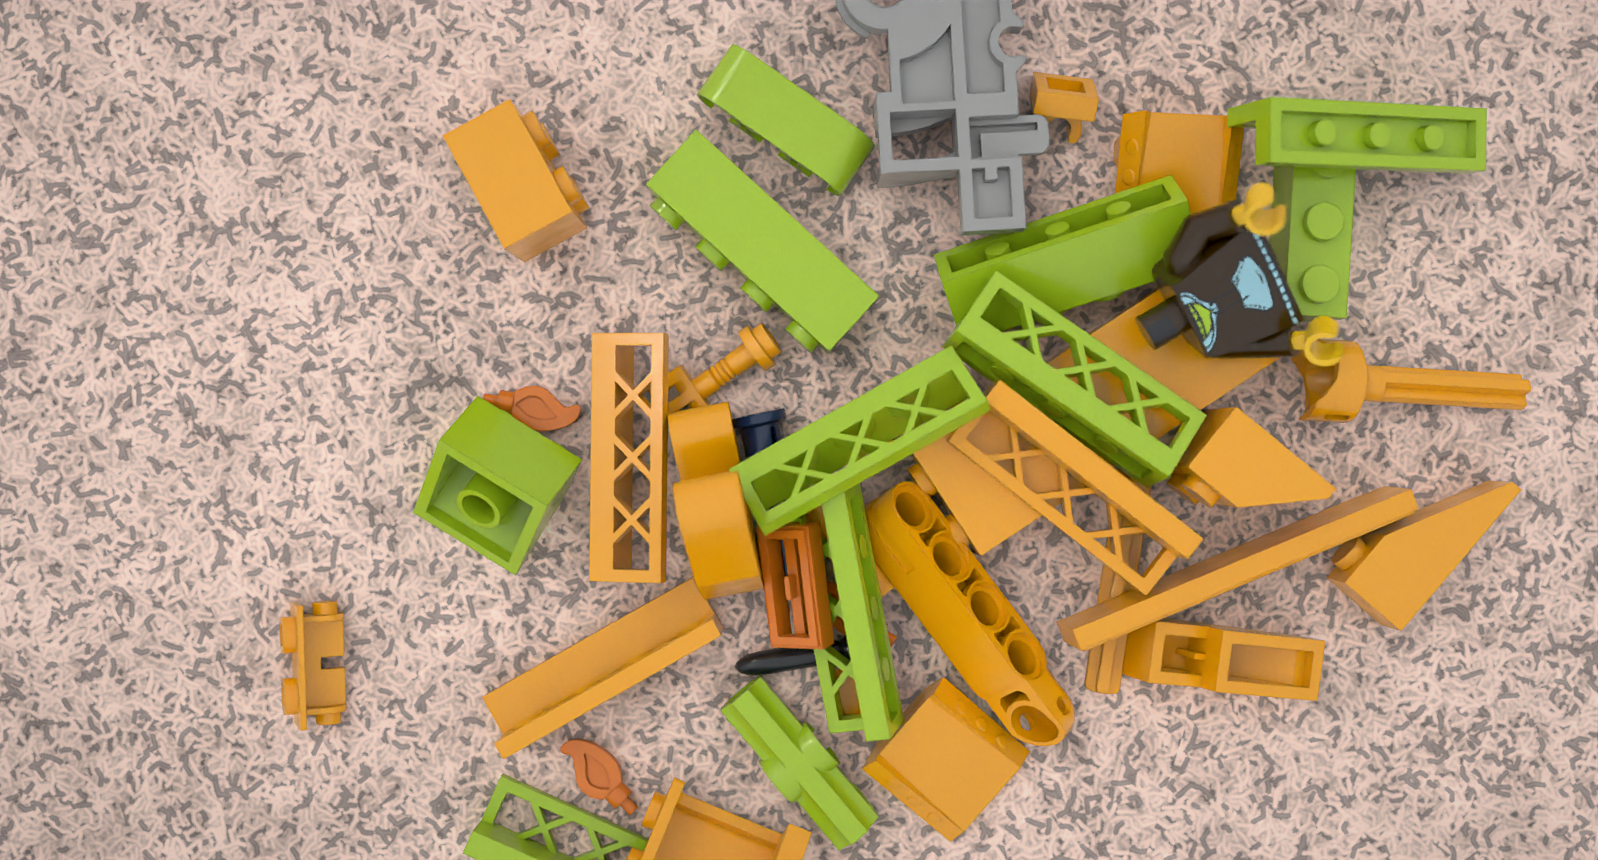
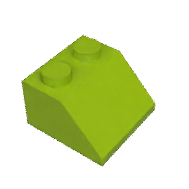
M477 396L439 439L413 513L516 576L568 492L582 459L567 451L559 443L551 441L515 419L508 412Z

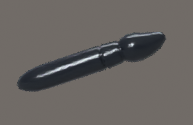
M843 637L840 641L834 640V644L831 647L851 661L847 637ZM776 648L747 654L736 662L735 668L741 674L755 676L816 667L817 665L814 649Z

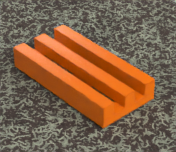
M789 522L766 536L760 527L757 526L771 647L823 650L833 645L834 637L820 522H808L799 525V522ZM780 539H784L785 556L788 572L787 576H785ZM790 600L792 605L795 634H792L790 613L788 601Z

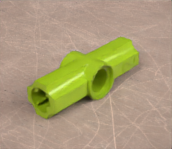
M761 674L748 682L721 707V712L725 715L726 720L741 734L744 741L761 758L759 763L775 787L790 802L794 803L797 801L839 851L848 845L854 844L868 832L871 825L879 818L873 804L867 800L857 785L838 766L840 761L830 747L825 749L813 734L815 731L813 726L807 721L802 723Z

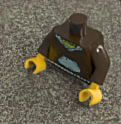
M1263 182L1256 183L1246 193L1244 204L1232 200L1190 214L1184 218L1166 248L1164 257L1152 269V276L1165 301L1135 318L1140 332L1153 350L1159 349L1182 335L1205 358L1296 357L1300 350H1304L1306 358L1312 364L1318 366L1334 365L1341 359L1343 344L1338 342L1323 344L1317 341L1320 338L1329 339L1338 335L1339 324L1329 316L1317 317L1309 323L1306 331H1300L1297 327V324L1304 321V318L1266 237L1277 233L1284 226L1286 206L1281 204L1271 209H1260L1269 206L1273 202L1274 188Z

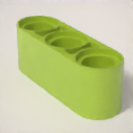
M735 44L730 46L697 93V97L709 108H712L715 104L731 116L729 122L759 143L765 139L780 150L778 156L809 178L814 173L829 184L826 190L836 196L842 195L875 148L874 142L856 126L759 58Z

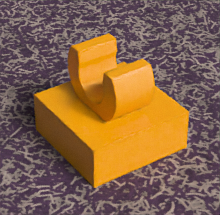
M1033 72L1030 88V102L1033 115H1042L1048 124L1056 118L1067 120L1069 122L1067 127L1068 143H1076L1082 134L1081 121H1095L1099 96L1093 79Z

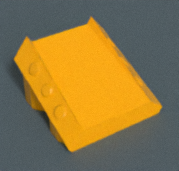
M1148 110L1123 114L1121 135L1114 142L1113 161L1117 166L1115 193L1172 175L1188 200L1191 214L1236 200L1244 128L1227 127L1228 115L1150 112Z
M942 677L924 688L903 712L904 722L891 739L878 740L862 770L951 842L971 825L1015 775L1030 751L973 703L962 690Z

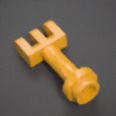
M763 323L754 328L747 325L738 331L743 344L727 354L724 359L716 362L715 366L706 369L694 379H692L683 365H679L669 372L668 392L674 386L680 395L668 403V413L681 411L686 406L691 409L711 405L707 398L720 390L721 386H725L726 382H731V379H735L736 376L741 375L756 363L765 371L776 365L774 358L782 353V349Z

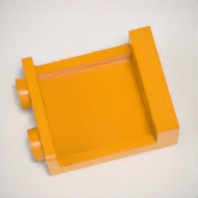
M674 777L666 795L657 791L654 792L641 826L652 831L644 850L641 851L632 847L627 857V860H803L812 832L789 823L783 833L780 834L683 793L685 781Z

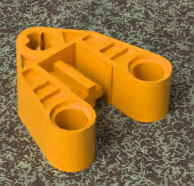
M729 401L668 413L670 437L680 477V482L673 483L677 519L696 586L704 600L764 589L751 510L744 499L739 472H730L729 470L741 463Z

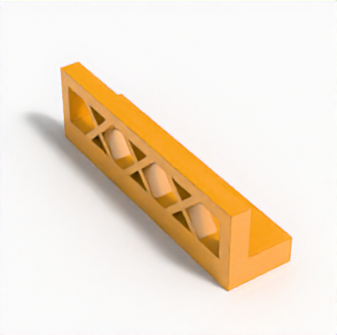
M592 333L589 581L666 582L669 334ZM634 346H651V372L635 388ZM650 388L651 404L643 396ZM635 403L651 419L650 435L636 449L633 448V405ZM649 450L650 465L642 458ZM634 465L650 481V497L635 512L632 510ZM650 511L648 527L642 518ZM633 527L649 543V569L632 568Z
M1001 380L992 382L984 392V396L988 400L991 409L989 412L1008 426L1011 452L986 455L966 439L985 414L956 429L947 440L949 444L1145 596L1148 595L1177 556L1189 559L1203 540L1195 531ZM1018 435L1036 449L1020 451ZM1045 455L1056 463L1060 490L1034 493L1025 486L1021 458ZM1012 459L1013 475L995 461ZM1068 474L1085 487L1069 489ZM1095 494L1106 503L1109 529L1084 532L1073 523L1070 497ZM1061 498L1063 514L1045 500ZM1117 512L1134 524V526L1119 527ZM1144 532L1163 547L1142 575H1139L1123 562L1120 535ZM1110 537L1112 553L1094 538Z
M694 576L485 694L482 699L503 734L494 743L502 759L504 760L722 636L724 626L709 600L703 599L696 586Z

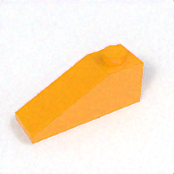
M1488 480L1419 509L1414 514L1362 535L1361 538L1357 537L1343 543L1334 553L1331 561L1336 567L1327 576V579L1380 625L1402 631L1520 493L1521 489L1513 482Z

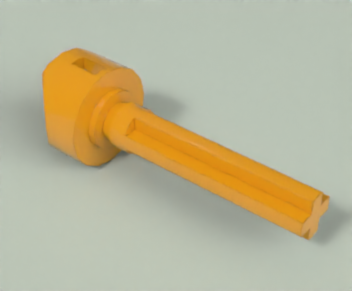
M1317 339L1318 342L1323 344L1334 342L1343 344L1342 357L1334 365L1318 366L1312 364L1306 358L1304 350H1300L1296 357H1291V360L1304 379L1306 394L1305 410L1299 418L1302 421L1347 423L1355 419L1364 401L1522 410L1527 406L1525 395L1531 391L1530 381L1522 379L1521 374L1367 365L1364 352L1359 344L1348 340Z

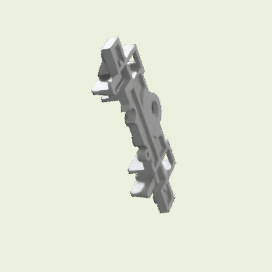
M835 0L842 20L859 36L868 39L870 34L881 36V33H887L890 92H876L872 109L875 123V138H878L880 164L876 175L877 188L916 185L939 179H955L957 175L961 236L1023 232L1026 229L1022 156L1043 154L1048 149L1050 141L1049 126L1045 117L1042 115H1019L1017 73L1023 67L1027 59L1026 56H1009L1001 50L999 45V38L1008 33L1019 34L1024 26V21L1012 11V0H899L896 4L889 7L878 6L871 0ZM951 121L953 153L940 158L893 160L891 137L923 132Z

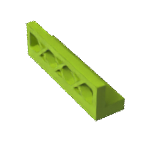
M1268 97L1228 108L1227 127L1256 129L1255 165L1464 174L1486 171L1487 108Z
M997 270L990 277L966 315L954 327L942 345L944 349L952 345L961 361L992 382L998 380L1004 382L1083 445L1146 488L1170 477L1207 416ZM996 294L1018 309L1022 330L1002 333L981 318ZM1034 320L1043 325V327L1035 328ZM1057 335L1069 343L1075 366L1055 369L1044 362L1038 338ZM1025 340L1026 348H1024L1017 342ZM1086 356L1096 363L1088 364ZM1109 371L1120 378L1123 383L1127 403L1108 406L1098 399L1095 395L1091 374ZM1077 376L1079 385L1069 378ZM1139 392L1149 399L1141 400ZM1162 407L1183 422L1169 446H1166L1149 434L1143 410ZM1130 412L1131 421L1121 414Z
M951 345L733 466L729 470L730 472H739L744 499L760 529L766 536L987 413L991 409L988 400Z
M859 483L822 504L828 540L822 537L824 560L827 556L832 559L839 595L838 601L828 593L831 621L833 624L838 616L843 619L851 661L831 646L823 650L814 649L829 734L864 730L865 739L868 742L891 739L904 722L862 490ZM806 513L791 522H799V525L807 523ZM834 665L843 671L838 679L836 678ZM849 676L855 680L860 714L843 715L839 689Z
M502 774L481 821L473 829L463 854L476 860H592L594 858L608 860L606 857L607 853L626 846L643 851L648 838ZM507 793L530 802L539 825L517 833L494 823ZM543 808L560 817L547 821ZM571 821L586 827L594 849L575 857L559 852L551 829ZM542 833L546 845L529 837ZM598 833L615 841L602 846Z

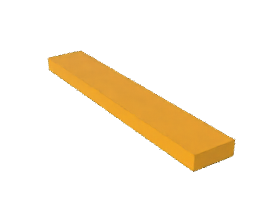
M1383 486L1162 577L1147 596L1133 589L1056 621L1063 641L1084 652L1416 513L1415 510L1419 508L1412 489Z

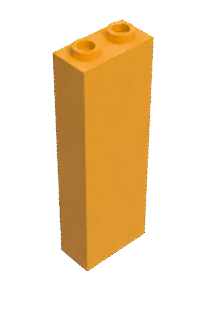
M1158 287L1088 333L1200 411L1280 358H1205L1182 335L1159 349L1153 350L1140 332L1135 318L1165 301ZM1070 345L1045 361L1055 369L1075 366ZM1086 356L1088 364L1096 363ZM1109 371L1091 374L1095 395L1098 399L1108 406L1127 403L1123 383L1120 378ZM1077 376L1069 378L1079 385ZM1139 392L1141 400L1149 399ZM1162 407L1143 410L1148 432L1156 439L1182 423L1181 420ZM989 411L966 438L986 455L1011 452L1008 426ZM1130 412L1121 414L1131 421ZM952 431L911 454L915 464L909 467L907 471L914 483L923 492L927 493L930 497L935 494L938 496L949 513L946 519L950 523L952 537L959 548L961 546L960 541L964 542L967 546L970 545L975 553L982 556L1041 517V515L949 444L947 440L954 432ZM1018 435L1020 451L1036 449ZM1096 454L1098 457H1100L1102 460H1104V461H1105L1107 464H1109L1111 467L1115 468L1114 465H1112L1111 463H1109L1108 461H1106L1104 458H1102L1101 456H1099L1098 454ZM1045 455L1021 458L1025 486L1034 493L1060 490L1056 463ZM1012 459L995 461L1013 475ZM1068 474L1069 489L1085 487ZM1061 498L1047 499L1045 501L1052 507H1056L1061 503Z

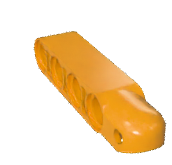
M903 481L866 504L865 512L875 562L970 688L980 698L986 700L1015 738L1035 746H1052L1061 742L1070 732L1075 721V708L1070 697L1047 668L1045 651L1038 639L967 545L960 541L961 546L959 548L952 537L953 534L950 530L949 521L930 496L923 492L917 484ZM1021 716H1024L1029 722V730L1022 728L1020 723Z

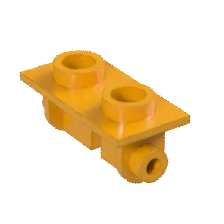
M337 601L312 602V613L303 614V606L301 604L290 602L291 616L280 617L279 623L281 653H292L293 677L282 678L281 682L283 714L294 715V723L300 731L307 730V716L316 715V725L341 723V712L347 710L345 667L321 668V658L344 656V612H338Z

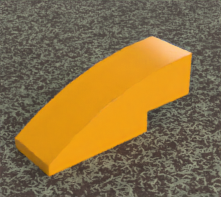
M1163 618L1127 633L1122 674L1147 683L1200 687L1218 693L1318 701L1325 641L1289 634Z

